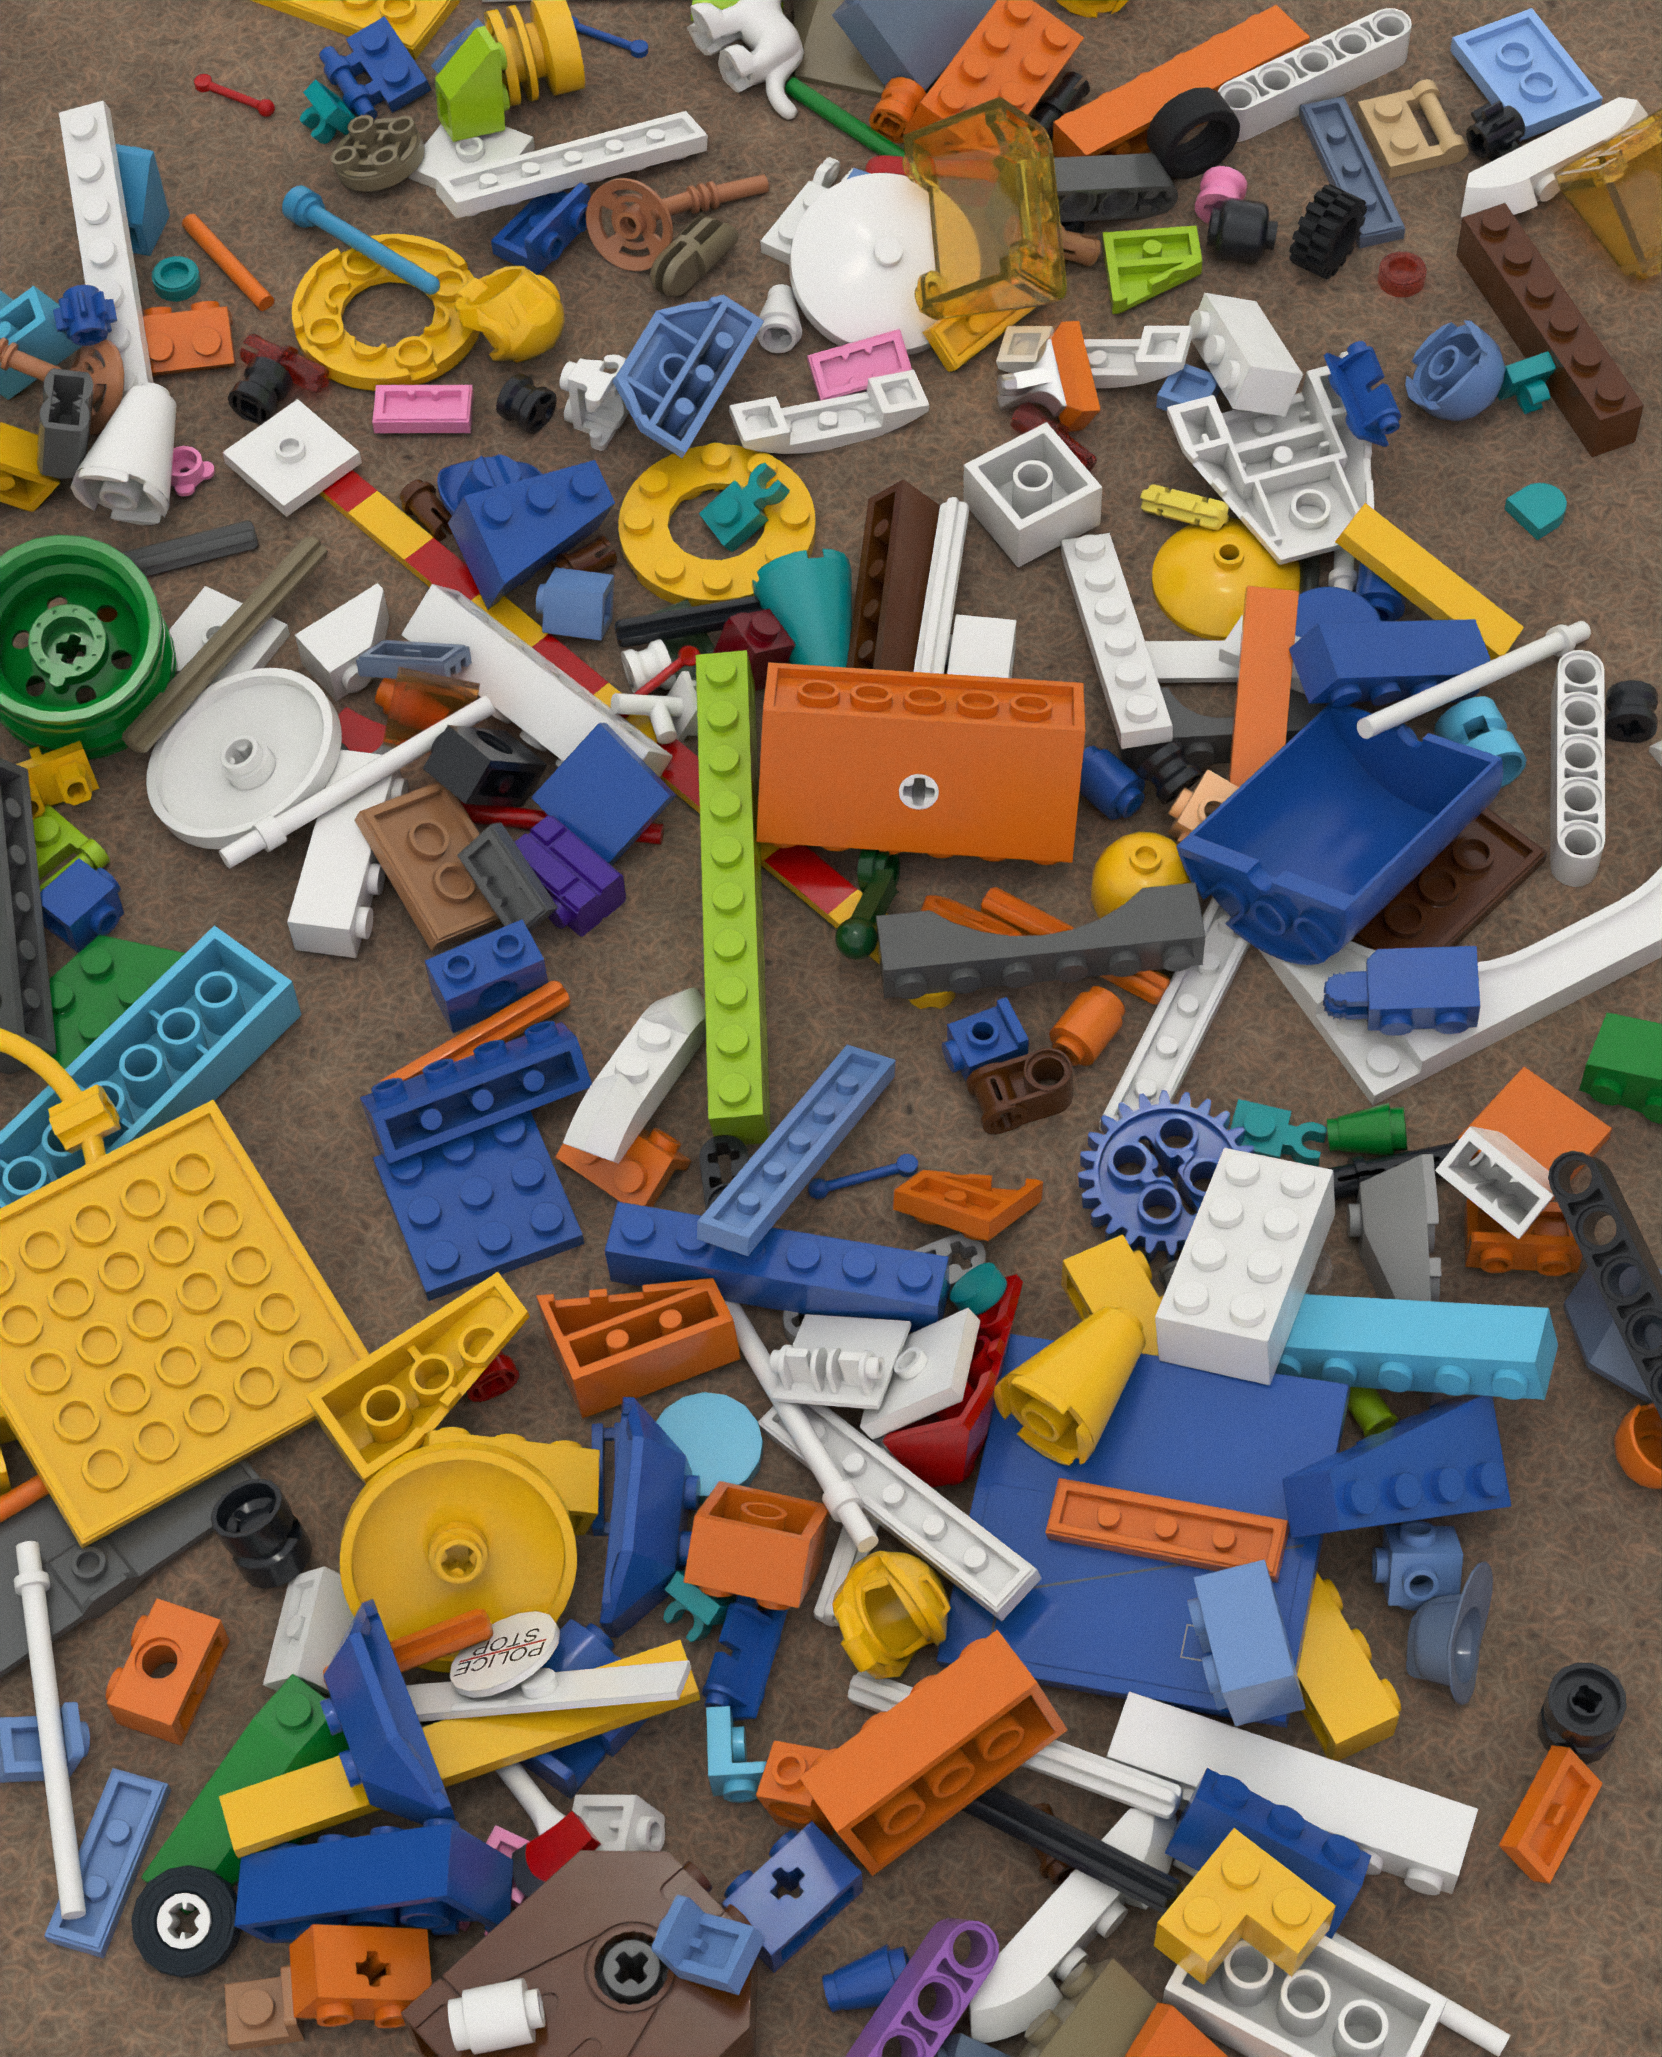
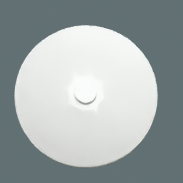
M873 173L852 177L823 192L813 201L800 219L792 241L789 260L790 280L798 305L810 323L823 336L836 345L842 346L900 329L908 355L931 348L930 343L922 332L977 290L981 270L980 253L975 234L960 209L946 195L929 184L915 178L891 173Z
M282 668L253 669L234 674L214 683L194 700L158 739L148 763L146 778L147 794L154 812L176 837L188 844L206 849H222L253 831L252 825L270 814L277 817L325 788L336 767L341 749L342 730L337 711L315 682L301 673Z

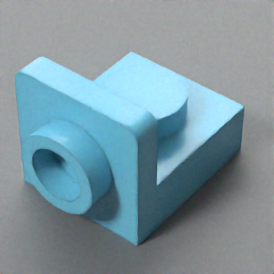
M730 1706L706 1707L708 1778L713 1796H723L725 1800L737 1803L756 1800L757 1797L755 1795L767 1762H747L745 1726L735 1727Z

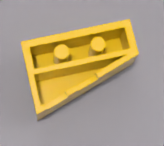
M458 1427L429 1430L421 1446L425 1447L451 1441H469L505 1449L527 1460L550 1480L565 1502L575 1535H585L598 1515L600 1450L582 1448L579 1443L568 1440L547 1444L526 1441L524 1437L516 1434H500L495 1437L471 1435L467 1430Z

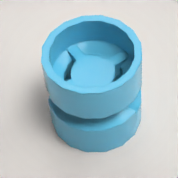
M1480 696L1463 700L1449 708L1435 724V735L1501 757L1503 762L1501 788L1516 779L1526 766L1527 759L1512 732L1507 731V724L1491 698Z

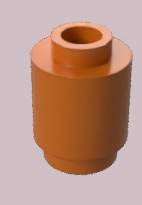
M1099 986L1091 987L1088 992L1079 993L1049 1032L1050 1040L1053 1043L1052 1048L1065 1053L1070 1059L1072 1066H1077L1078 1064L1083 1066L1092 1065L1122 1027V1017L1125 1014L1123 1003L1112 992Z

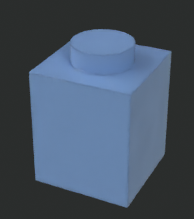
M555 567L546 584L539 585L536 595V613L543 614L542 633L601 641L612 622L614 575Z

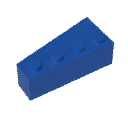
M1465 1395L1441 1400L1429 1406L1430 1409L1420 1414L1411 1415L1379 1434L1370 1435L1356 1442L1357 1445L1343 1452L1334 1453L1283 1478L1282 1483L1291 1538L1511 1507L1493 1396Z
M447 1818L428 1819L423 1822V1827L406 1830L392 1826L375 1827L370 1830V1835L354 1838L340 1834H328L320 1836L318 1843L301 1846L285 1842L267 1848L266 1851L241 1857L234 1926L266 1943L293 1942L312 1924L399 1928V1925H406L413 1928L431 1929L434 1935L459 1934V1922L478 1921L484 1924L485 1930L490 1933L511 1912L513 1860L460 1828L459 1822Z

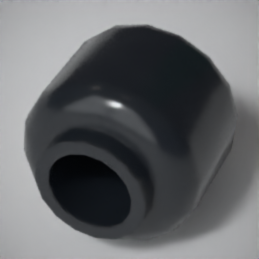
M1227 198L1221 203L1220 208H1212L1206 245L1213 246L1214 254L1220 260L1256 264L1262 258L1264 249H1274L1278 222L1269 220V209L1263 202Z

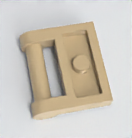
M1433 80L1419 81L1410 90L1358 101L1356 114L1388 178L1461 162L1469 152L1464 138L1456 134L1439 102L1440 92ZM1422 109L1439 142L1438 145L1429 147L1411 111Z

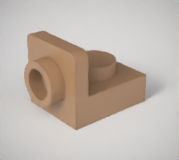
M290 1965L280 1967V1977L224 1984L227 2042L231 2051L305 2041L304 2021L313 2020L314 2018H294Z

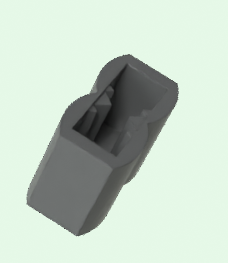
M53 368L44 379L37 451V466L42 475L58 479H73L74 473L87 455L93 400V380L88 372Z

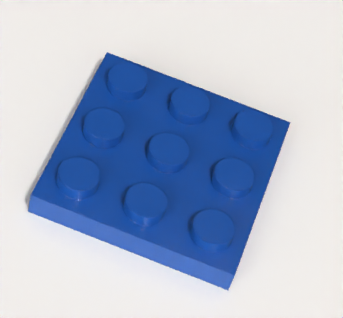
M530 1110L389 1164L382 1154L373 1157L379 1178L428 1301L480 1283L496 1272H499L501 1275L584 1244L581 1229Z

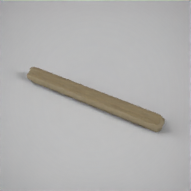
M314 536L303 538L169 682L165 692L159 693L123 732L122 739L133 752L137 754L146 753L327 557L328 551L318 538Z

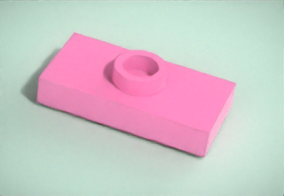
M900 329L807 356V362L819 401L866 392L868 378L912 370Z
M376 385L372 420L374 433H471L474 401L472 385Z

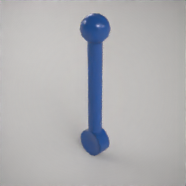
M572 16L576 32L629 50L631 55L636 58H642L648 54V44L646 41L640 39L633 42L583 25L576 17Z
M903 1154L897 1159L896 1163L828 1181L822 1178H815L808 1185V1193L814 1199H823L829 1191L899 1174L903 1177H911L918 1170V1160L911 1154Z

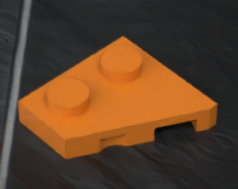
M922 1170L894 1190L893 1210L914 1216L918 1222L923 1224H938L959 1231L964 1237L971 1240L989 1241L1042 1201L1043 1181L1026 1178L1025 1185L1019 1190L991 1188L992 1175H958L945 1171Z

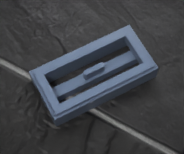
M382 640L356 659L358 674L362 677L447 682L451 679V674H458L462 671L461 666L467 667L472 663L469 646Z

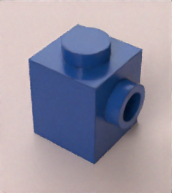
M78 858L40 892L44 927L79 953L98 935L104 936L110 933L124 914L118 895L121 891L118 882L105 869L99 867L95 871Z

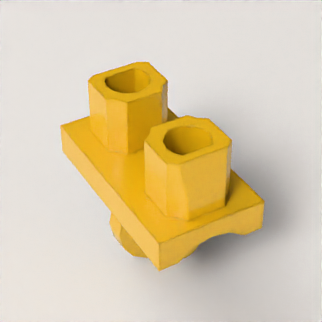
M81 741L42 754L39 746L29 749L31 759L16 764L28 769L33 820L43 815L46 811L45 806L48 804L53 806L65 801V803L75 806L91 800L92 791L99 789Z

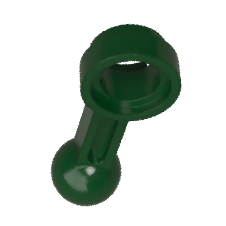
M862 849L860 852L857 877L863 895L851 918L842 922L835 934V943L839 952L849 959H864L871 955L877 946L876 916L885 915L893 898L899 893L896 889L900 874L898 854L890 855L889 851L881 852L869 849Z

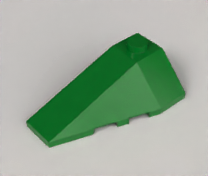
M294 1674L287 1679L251 1720L141 1876V1879L146 1884L170 1868L187 1865L212 1870L228 1881L232 1887L239 1883L241 1858H237L234 1852L219 1796L339 1756L338 1753L350 1749L344 1732L331 1735L319 1702L325 1700L322 1695ZM308 1835L288 1841V1843L300 1845L303 1843L302 1839ZM194 1906L193 1911H188L182 1907L179 1910L187 1916L198 1908Z

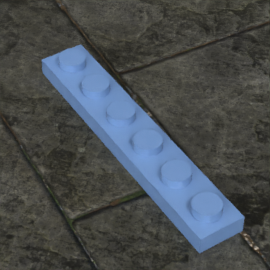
M847 1044L697 1221V1239L722 1247L728 1251L749 1256L895 1077L896 1060Z

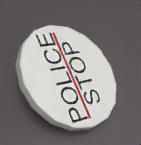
M532 1611L517 1613L492 1624L493 1636L486 1641L460 1650L451 1665L449 1678L458 1693L471 1698L492 1696L511 1689L532 1676L550 1659L559 1644L560 1630L552 1617L546 1613Z

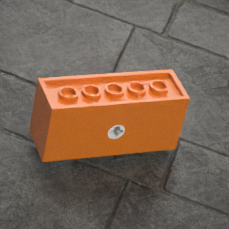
M768 662L762 715L756 842L770 843L779 848L808 845L822 846L829 851H845L849 848L879 850L881 852L889 851L890 855L900 852L927 853L935 858H949L953 855L976 856L991 862H999L1007 858L1032 860L1041 865H1053L1058 862L1072 863L1086 732L1084 683Z

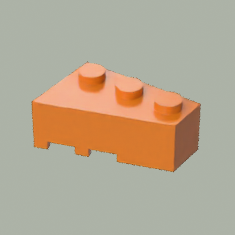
M714 1278L642 1285L643 1292L608 1295L607 1289L589 1290V1297L555 1300L554 1294L536 1295L545 1334L582 1419L622 1404L623 1397H634L636 1399L741 1359L734 1320Z

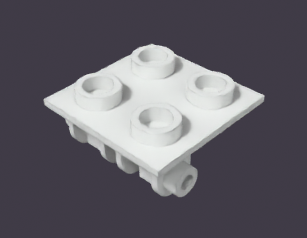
M805 1314L793 1345H783L781 1350H773L770 1355V1369L772 1372L779 1373L780 1375L771 1396L772 1402L879 1410L894 1372V1364L901 1354L910 1331L911 1321Z

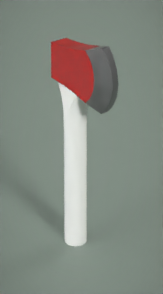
M518 1762L495 1771L530 1816L539 1835L512 1853L513 1879L517 1888L529 1897L580 1850L595 1851L601 1843L584 1820L575 1812L571 1811L566 1816L559 1812L547 1800Z

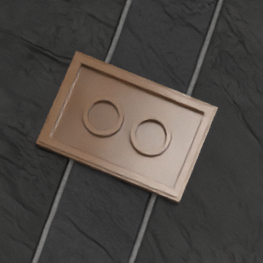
M432 783L359 811L354 821L431 951L502 923L457 856L480 833L459 798L441 783Z

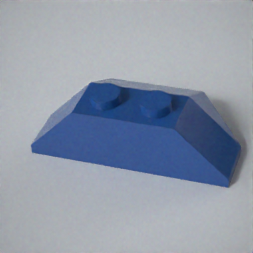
M623 1397L605 1578L599 1621L607 1636L616 1638L623 1635L670 1595L664 1589L675 1573L682 1571L687 1564L692 1531H687L689 1510H698L701 1491L700 1476L692 1475L686 1455L634 1397Z
M373 1599L363 1602L323 1675L331 1697L319 1701L331 1735L344 1732L350 1748L338 1753L350 1787L363 1784L370 1805L423 1825L425 1820L432 1818H447L456 1821L451 1803Z

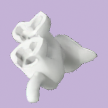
M739 0L735 5L724 10H720L711 3L691 5L690 9L694 23L689 25L687 29L696 47L704 55L711 56L720 51L718 65L723 80L735 92L744 91L751 86L766 81V93L773 108L786 120L795 118L798 110L786 96L784 87L788 77L802 62L804 49L797 29L782 12L781 2L785 0ZM742 39V41H743L752 51L749 52L744 46H741V45H738V44L731 45V46H728V45H730L731 43H733V42L736 41V40Z

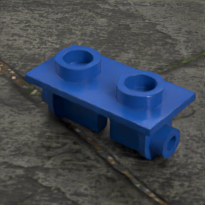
M1357 341L1347 348L1348 355L1343 358L1329 353L1324 354L1323 356L1331 373L1328 377L1330 385L1342 399L1348 414L1345 417L1346 424L1352 434L1360 440H1366L1382 447H1387L1389 443L1385 435L1399 429L1401 413L1387 384L1382 383L1374 390H1371L1373 385L1385 377L1374 349L1367 346L1364 341Z
M742 1595L736 1597L735 1603L728 1605L726 1618L718 1641L731 1649L732 1654L729 1656L723 1651L715 1652L706 1684L702 1689V1695L706 1697L704 1706H730L733 1721L756 1719L759 1707L765 1696L766 1683L775 1653L780 1645L781 1632L788 1610L773 1609L759 1611L757 1610L759 1604L755 1598Z

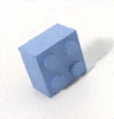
M1265 1559L1193 1577L1198 1597L1189 1599L1187 1602L1196 1636H1199L1203 1653L1212 1651V1655L1202 1657V1663L1210 1693H1213L1217 1710L1228 1708L1236 1727L1306 1709L1278 1598Z

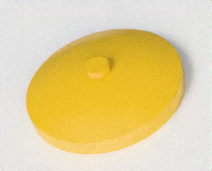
M451 1441L436 1443L406 1453L389 1463L369 1480L355 1499L345 1520L340 1542L341 1584L351 1613L355 1617L361 1603L373 1599L389 1642L476 1608L486 1611L491 1624L517 1613L532 1611L549 1614L556 1623L571 1596L577 1570V1547L572 1520L565 1502L554 1485L539 1469L520 1456L505 1449L478 1442ZM460 1651L421 1665L419 1668L450 1673L451 1665Z

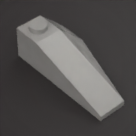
M1423 1154L1360 1182L1356 1204L1347 1205L1348 1237H1358L1359 1257L1378 1298L1439 1302L1440 1277L1442 1276L1441 1257L1429 1258V1253L1434 1252L1435 1225L1439 1224L1433 1154ZM1423 1392V1395L1428 1405L1431 1406L1443 1400L1444 1393Z

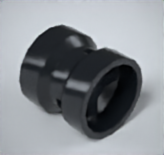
M255 357L245 369V380L237 382L229 393L228 402L233 411L241 418L262 425L274 416L277 410L276 402L286 398L293 386V380L289 372L281 364L266 357Z

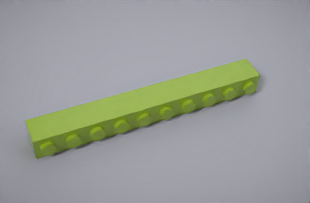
M747 650L696 655L708 1120L714 1137L718 1135H731L740 1139L745 1145L764 1143L771 1135L761 846L760 842H756L759 790L755 682Z

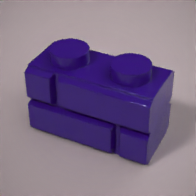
M547 815L531 828L529 834L525 833L515 841V844L558 907L548 917L556 927L563 929L568 926L580 937H583L597 926L604 917H608L625 902L626 893L623 875L553 815Z

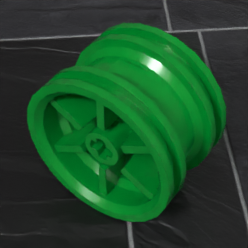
M59 534L35 538L9 549L0 556V723L14 739L29 749L39 746L42 754L81 741L88 760L108 757L129 748L122 739L123 732L159 693L165 692L169 682L177 675L178 666L174 641L146 576L129 557L111 545L85 536ZM55 598L67 600V604L48 609L49 603ZM109 607L115 609L118 615L111 622H103L99 620L98 612L102 608ZM23 632L28 633V646L23 649L15 648L13 646L15 637ZM77 652H83L84 657L77 656ZM126 656L132 657V664L127 669H118L112 664L113 660ZM66 658L74 659L73 664L68 663ZM45 681L43 693L38 696L28 694V686ZM83 688H90L96 693V699L84 704H79L76 697L77 693Z

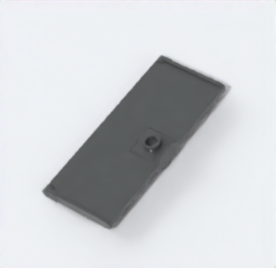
M246 1459L83 1549L80 1547L50 1494L0 1523V1678L29 1659L22 1595L16 1594L14 1587V1578L19 1575L16 1546L19 1543L26 1541H36L39 1543L42 1570L47 1572L50 1578L51 1587L45 1593L51 1641L54 1642L84 1620L99 1618L131 1596L141 1581L214 1532L211 1514L214 1505L221 1495L232 1486L245 1480L260 1478Z

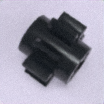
M1498 101L1493 105L1487 103L1471 112L1475 124L1467 128L1466 137L1471 150L1478 157H1488L1492 162L1520 148L1516 140L1524 136L1525 124L1520 113L1514 107L1509 105L1503 107L1502 102Z

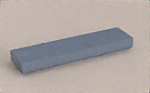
M1344 96L1300 105V120L1329 183L1366 202L1367 212L1363 216L1366 218L1365 223L1360 227L1361 235L1356 240L1358 247L1364 248L1404 239L1405 226Z

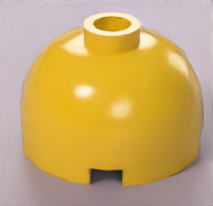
M1136 832L1122 836L1106 847L1097 860L1092 874L1091 901L1097 916L1101 919L1116 910L1142 888L1192 883L1179 857L1177 844L1158 833Z

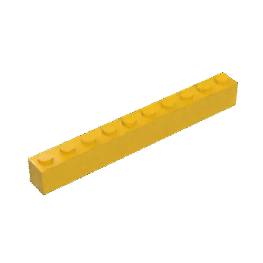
M1122 1234L1064 1259L1061 1286L1081 1321L1102 1307L1125 1308L1132 1312L1142 1323V1332L1146 1340L1142 1354L1159 1356L1155 1316L1164 1295L1159 1297L1150 1282L1152 1281L1151 1269L1143 1253L1140 1250L1133 1252ZM1317 1572L1297 1674L1306 1709L1300 1711L1326 1757L1338 1762L1393 1736L1400 1715L1398 1712L1401 1711V1703L1392 1684L1386 1678L1379 1680L1369 1661L1372 1660V1654L1364 1635L1358 1628L1351 1630L1341 1614L1343 1603L1335 1585L1328 1578L1322 1580Z

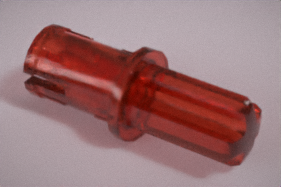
M251 334L244 340V344L259 350L258 354L241 347L240 358L244 363L249 364L255 357L272 359L289 372L293 384L313 393H320L324 387L329 385L328 368L299 355L295 347L289 345L281 347L263 339L257 334Z
M1023 403L1012 415L1011 420L1013 422L1010 423V426L1021 435L1047 422L1089 472L1096 466V456L1069 436L1067 425L1064 423L1057 424L1043 414L1033 403Z

